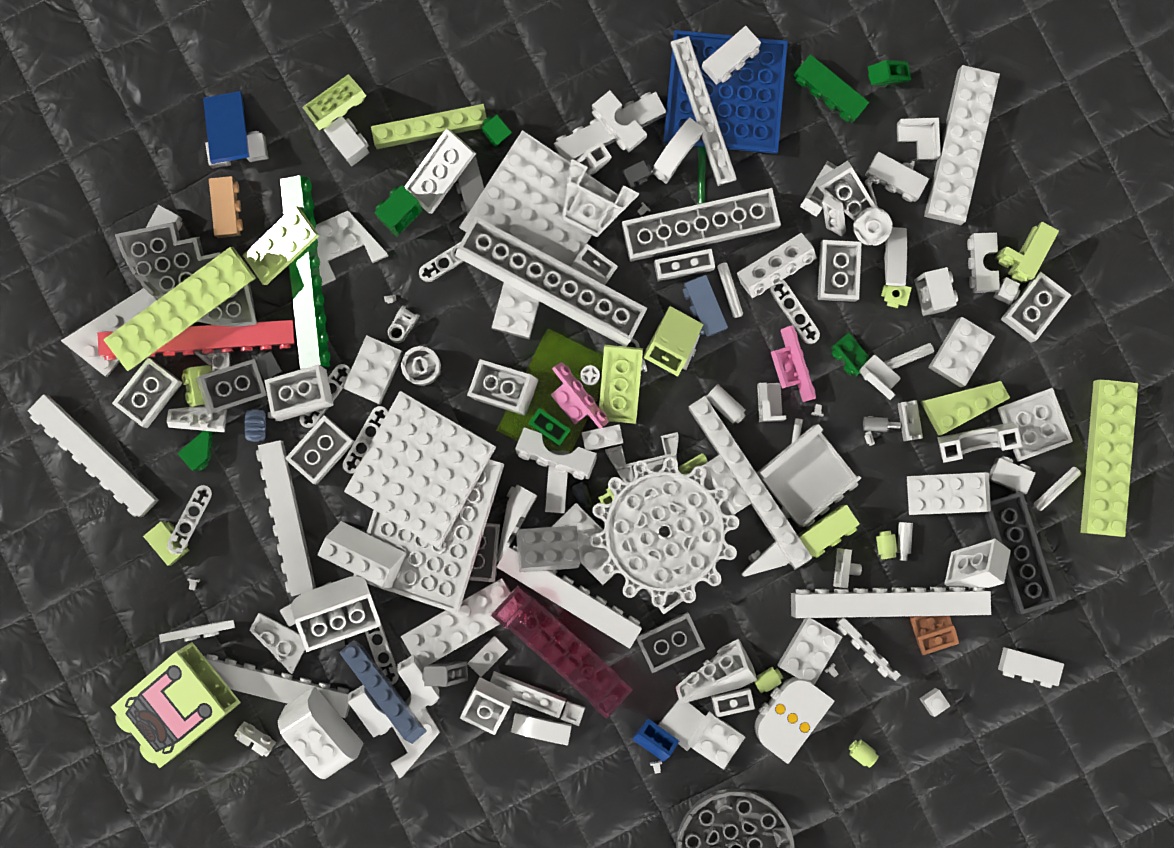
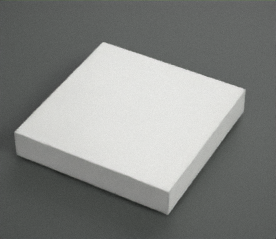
M678 699L658 726L678 739V744L688 751L690 749L688 742L706 716L689 702L681 704Z

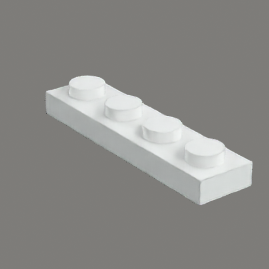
M495 671L490 681L514 693L512 701L551 716L560 717L566 698Z

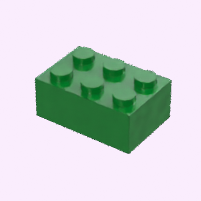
M403 185L399 188L396 186L389 193L390 197L386 201L382 200L376 206V211L374 212L380 222L396 237L423 211L419 201Z

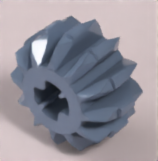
M252 409L246 412L245 438L248 441L259 442L264 441L266 438V413L263 410Z

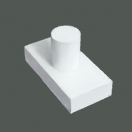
M837 548L833 584L835 587L848 588L849 575L859 576L861 574V564L851 563L852 550Z

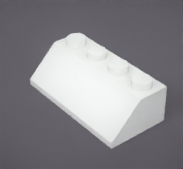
M341 521L325 537L318 556L381 587L391 588L407 553Z

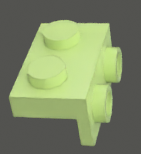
M211 365L190 367L183 370L182 382L186 385L185 399L189 407L205 405L196 378L211 373Z

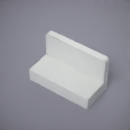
M873 355L859 372L891 400L895 396L891 389L901 378L881 359Z

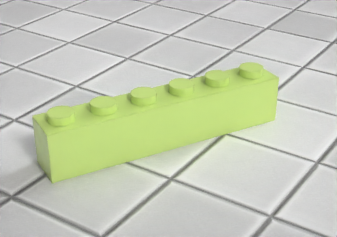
M484 104L375 125L371 126L376 149L440 137L446 129H450L454 134L481 129L484 126L482 122L487 117Z

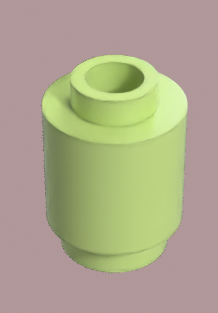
M891 531L879 532L880 536H876L878 555L881 556V559L895 558L896 552H898L895 534H891Z
M771 667L757 675V680L754 683L760 693L764 691L767 693L782 684L781 679H783V676L778 668L774 670Z
M855 740L849 747V755L863 766L870 768L879 757L876 751L863 740Z

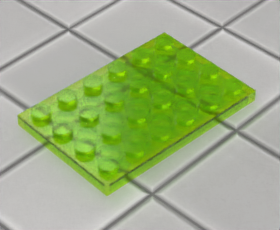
M547 328L525 372L538 379L527 415L524 416L506 410L496 431L516 441H519L524 427L538 432L528 423L538 408H540L571 430L561 446H558L542 434L543 444L548 451H570L571 453L589 415L587 414L578 423L574 424L555 401L551 394L563 385V382L552 368L560 362L567 365L573 376L582 383L584 390L594 398L596 403L601 390L603 355ZM592 365L599 370L600 377L594 385H586L581 380V371L586 366Z

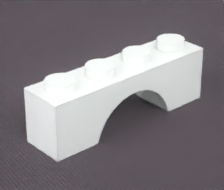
M525 427L516 446V454H519L520 458L536 460L537 464L547 467V465L555 467L554 469L561 473L569 472L573 474V477L580 480L584 478L589 480L597 459V453L580 447L567 455L553 454L544 446L541 433Z

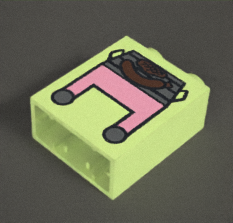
M193 642L172 654L111 708L116 713L115 719L118 726L125 732L132 733L141 744L140 752L147 761L156 763L161 768L241 702Z

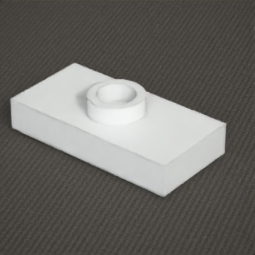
M494 636L467 664L482 677L508 648Z

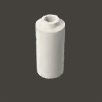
M719 384L706 396L707 400L732 424L735 421L739 423L746 416L744 414L745 409Z

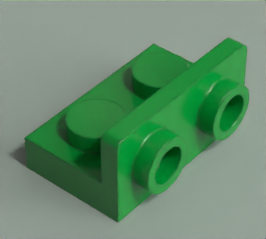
M850 333L846 334L831 347L833 350L831 354L837 361H842L845 365L843 367L850 376H858L860 374L859 370L870 359Z

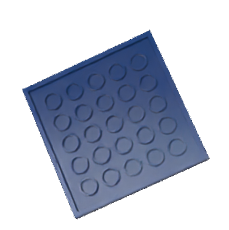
M674 30L673 41L687 36L690 37L726 148L777 154L788 41L758 38L761 42L759 53L753 58L748 57L741 69L738 71L736 69L730 73L731 77L724 83L721 81L716 85L704 72L702 64L733 36ZM673 50L663 143H669L689 118L696 122ZM702 137L699 138L694 146L705 147Z

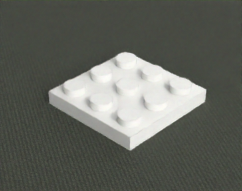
M1053 388L997 408L1003 424L1014 422L1018 427L1022 447L1013 448L1017 462L1073 442Z

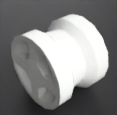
M589 365L582 369L581 380L584 384L594 385L598 382L600 373L595 366Z

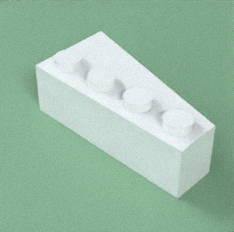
M848 161L815 181L818 188L828 197L836 198L842 202L844 212L854 221L856 216L864 209L876 207Z

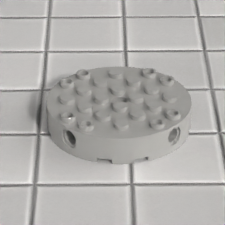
M731 788L710 793L690 808L681 822L676 848H731L734 845H738L740 848H794V840L786 819L772 802L758 793L745 789Z

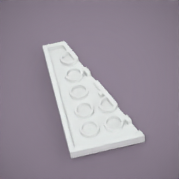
M143 288L61 341L101 374L108 377L120 361L117 357L116 360H104V357L99 356L97 332L116 331L157 301V299Z

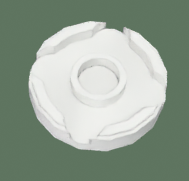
M866 208L855 218L853 224L854 233L863 244L879 245L890 236L892 220L888 213L881 208Z

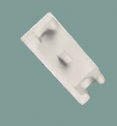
M917 400L898 403L903 441L922 439Z

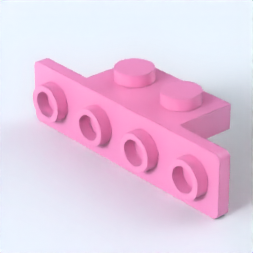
M793 325L781 329V334L786 348L771 352L781 387L783 389L797 384L803 402L815 399V389L811 383L809 370L806 367L797 332Z
M563 362L555 365L552 370L563 382V385L551 395L571 421L576 424L588 414L598 428L605 426L609 422L607 415L596 405L594 398L584 390L582 383L573 376L570 368Z

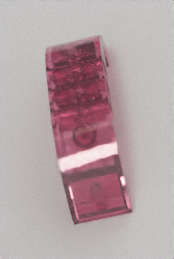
M516 586L491 614L505 629L511 630L586 697L591 705L606 719L633 691L625 680L595 651L521 587Z

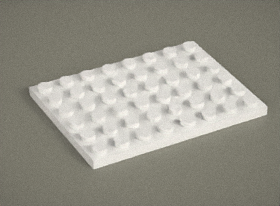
M489 459L440 549L373 510L367 534L407 554L391 588L381 587L365 579L367 584L453 613H459L504 464Z

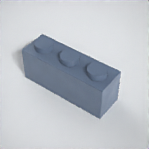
M704 275L685 283L682 291L685 299H689L692 306L689 307L693 317H697L698 321L703 324L700 335L704 334L705 338L727 330L728 326L707 276Z

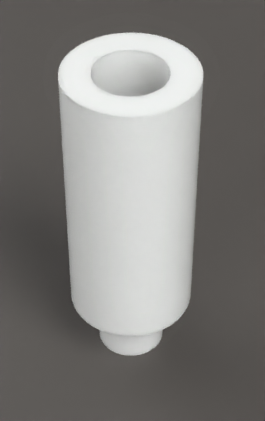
M899 522L897 553H900V560L907 561L908 554H911L913 523Z

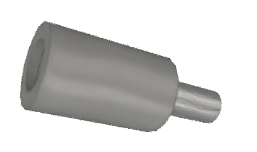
M868 416L863 419V431L887 432L888 428H901V422H888V418Z

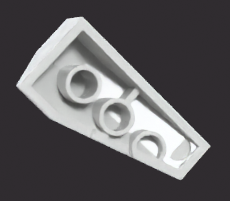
M516 485V487L512 486L507 494L509 500L507 502L498 550V563L511 545L518 529H520L537 498V495L519 485Z
M739 639L721 647L715 657L710 661L707 659L701 669L697 672H692L676 686L681 704L739 689L757 680L753 665Z

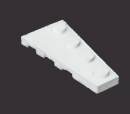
M844 617L836 620L839 625L837 629L844 636L848 634L852 638L850 642L858 650L861 648L865 652L863 656L871 664L875 662L879 666L877 670L882 676H888L893 680L901 676L889 666L888 661L884 657L876 653L875 648L864 640L862 635Z

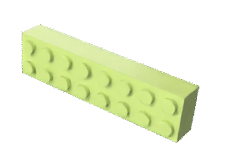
M229 247L103 340L125 369L129 371L252 282L256 277L234 247Z
M1101 379L1093 381L1080 533L1125 537L1138 383Z

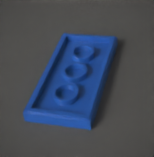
M241 91L203 98L211 164L250 157Z

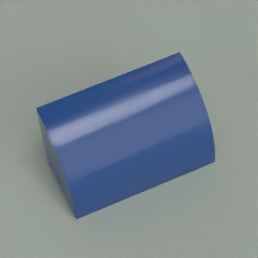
M650 719L643 723L632 739L663 762L671 756L679 743L678 739Z

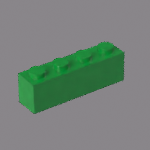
M811 54L794 74L795 80L799 85L808 87L814 97L818 99L820 97L824 100L825 105L830 110L835 109L840 113L839 116L845 122L853 123L869 104L864 97Z

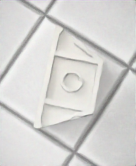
M234 620L211 623L160 634L159 638L160 642L184 638L185 641L200 638L201 634L204 635V638L215 636L221 630L235 628Z

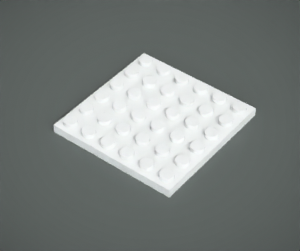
M523 130L459 227L467 232L476 216L568 266L571 265L592 236L562 220L570 162ZM587 173L584 174L579 186L612 203L618 196L617 193Z
M400 391L363 456L357 472L353 474L344 492L432 546L440 549L496 446Z

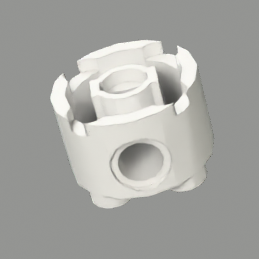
M418 346L411 348L405 353L401 362V369L408 381L415 385L425 386L430 385L439 377L441 363L434 351L427 347Z

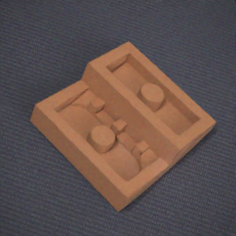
M909 616L922 655L959 644L950 616Z

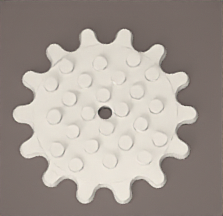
M667 457L663 462L662 469L658 472L651 471L646 462L637 461L633 466L634 480L626 483L618 477L611 478L608 482V487L614 494V500L610 504L598 503L593 507V514L604 521L605 527L602 532L591 536L590 544L595 548H605L609 553L608 560L601 566V573L604 576L621 573L626 580L623 594L628 598L634 597L640 589H647L651 592L653 605L662 607L666 603L667 595L670 592L676 591L681 595L683 601L692 603L696 599V583L705 581L711 586L719 585L721 575L715 568L716 562L720 559L732 560L737 555L735 547L728 545L724 538L729 530H734L739 526V519L736 516L724 515L720 509L722 502L728 498V490L724 487H718L715 490L706 489L704 479L707 473L706 469L702 466L695 467L690 474H681L678 471V462L674 457ZM662 526H667L670 530L669 536H660L659 529Z

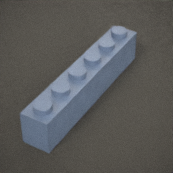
M353 640L339 652L404 740L413 744L427 732L360 643Z

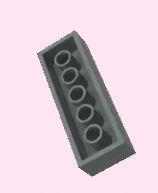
M1015 492L990 500L991 511L984 512L991 537L1011 550L1005 580L1015 612L1017 614H1025L1058 603L1023 492Z

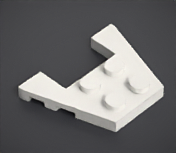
M571 159L562 220L598 237L638 197L639 193L623 186L615 203H612L579 186L588 167Z
M349 211L316 225L315 230L319 234L317 238V251L320 259L321 286L336 280L329 261L365 245L372 263L388 257L387 252Z
M678 432L661 436L665 455L642 460L646 462L651 471H660L667 457H674L677 460ZM622 445L605 449L606 455L623 482L629 483L634 480L633 466L636 462L626 464Z
M426 707L422 708L415 716L427 732L413 744L404 740L397 729L392 726L408 752L391 763L399 779L403 777L440 733Z

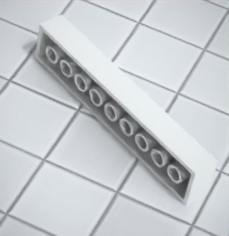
M476 216L455 254L461 260L625 347L630 343L647 310L646 307Z
M956 586L949 587V590L942 587H930L928 591L923 587H911V591H907V588L893 587L892 591H887L884 588H873V591L869 592L865 588H853V592H849V589L835 588L834 592H829L827 589H815V592L811 593L807 589H796V593H791V616L795 618L991 615V591L985 590V587H969V590H965V587Z

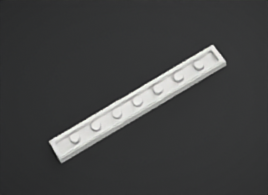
M687 36L671 41V47L696 122L705 128L701 137L717 185L720 186L736 181L737 178L690 37Z

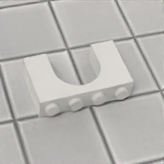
M1014 422L937 437L943 463L963 459V454L979 449L1000 447L1004 451L1022 447L1019 430Z
M412 655L398 664L397 672L411 692L405 702L412 712L417 715L422 708L435 704L440 697L437 686H424V681L422 680L424 668L416 656ZM364 685L348 694L349 705L373 738L377 735L385 734L389 728L394 726Z

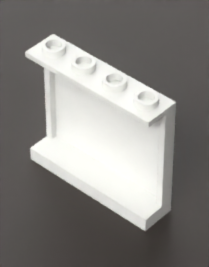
M819 424L813 425L756 473L798 527L805 526L807 528L815 522L814 518L818 514L823 515L830 509L828 507L830 504L839 502L844 497L843 493L858 486L857 482L861 479L860 476H856L821 433L823 429Z

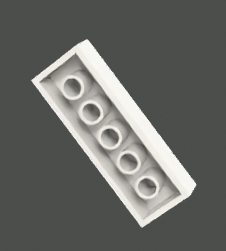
M502 577L462 600L459 613L445 610L403 634L401 638L410 654L415 655L424 668V666L432 664L517 615L522 610Z

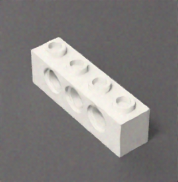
M800 233L739 271L737 275L741 285L751 298H754L757 295H761L771 286L778 284L787 276L794 274L798 269L810 264L817 257L813 246Z

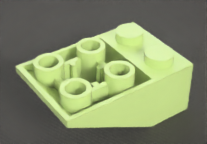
M669 306L642 357L678 376L690 355L703 324Z

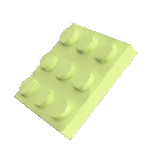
M348 74L302 108L320 130L330 126L337 117L344 116L352 106L359 105L366 95Z

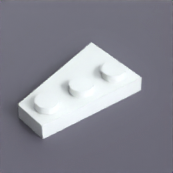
M205 405L169 409L167 424L170 428L225 432L227 409L209 415Z
M258 613L250 631L293 674L305 651L300 634Z

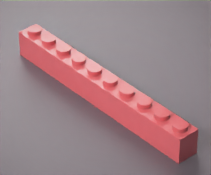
M294 321L257 322L255 325L237 327L216 325L190 326L148 358L162 353L163 356L169 357L175 356V353L183 352V355H194V351H202V354H213L214 350H221L222 353H231L233 349H241L242 352L253 351V348L260 347V350H272L273 346H280V349H290L291 345H296ZM114 331L97 332L99 356L104 357V360H116L115 354L103 340Z

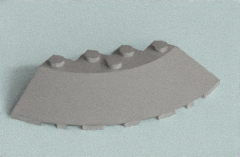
M176 222L115 234L120 252L130 271L141 283L142 287L157 300L222 253L204 256L200 237L180 241ZM250 283L197 322L232 327L257 324Z

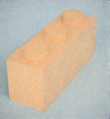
M232 176L209 178L214 236L217 238L241 236L240 231L243 230L242 219H239L238 212H241L240 200H237V193H239L238 181H235Z

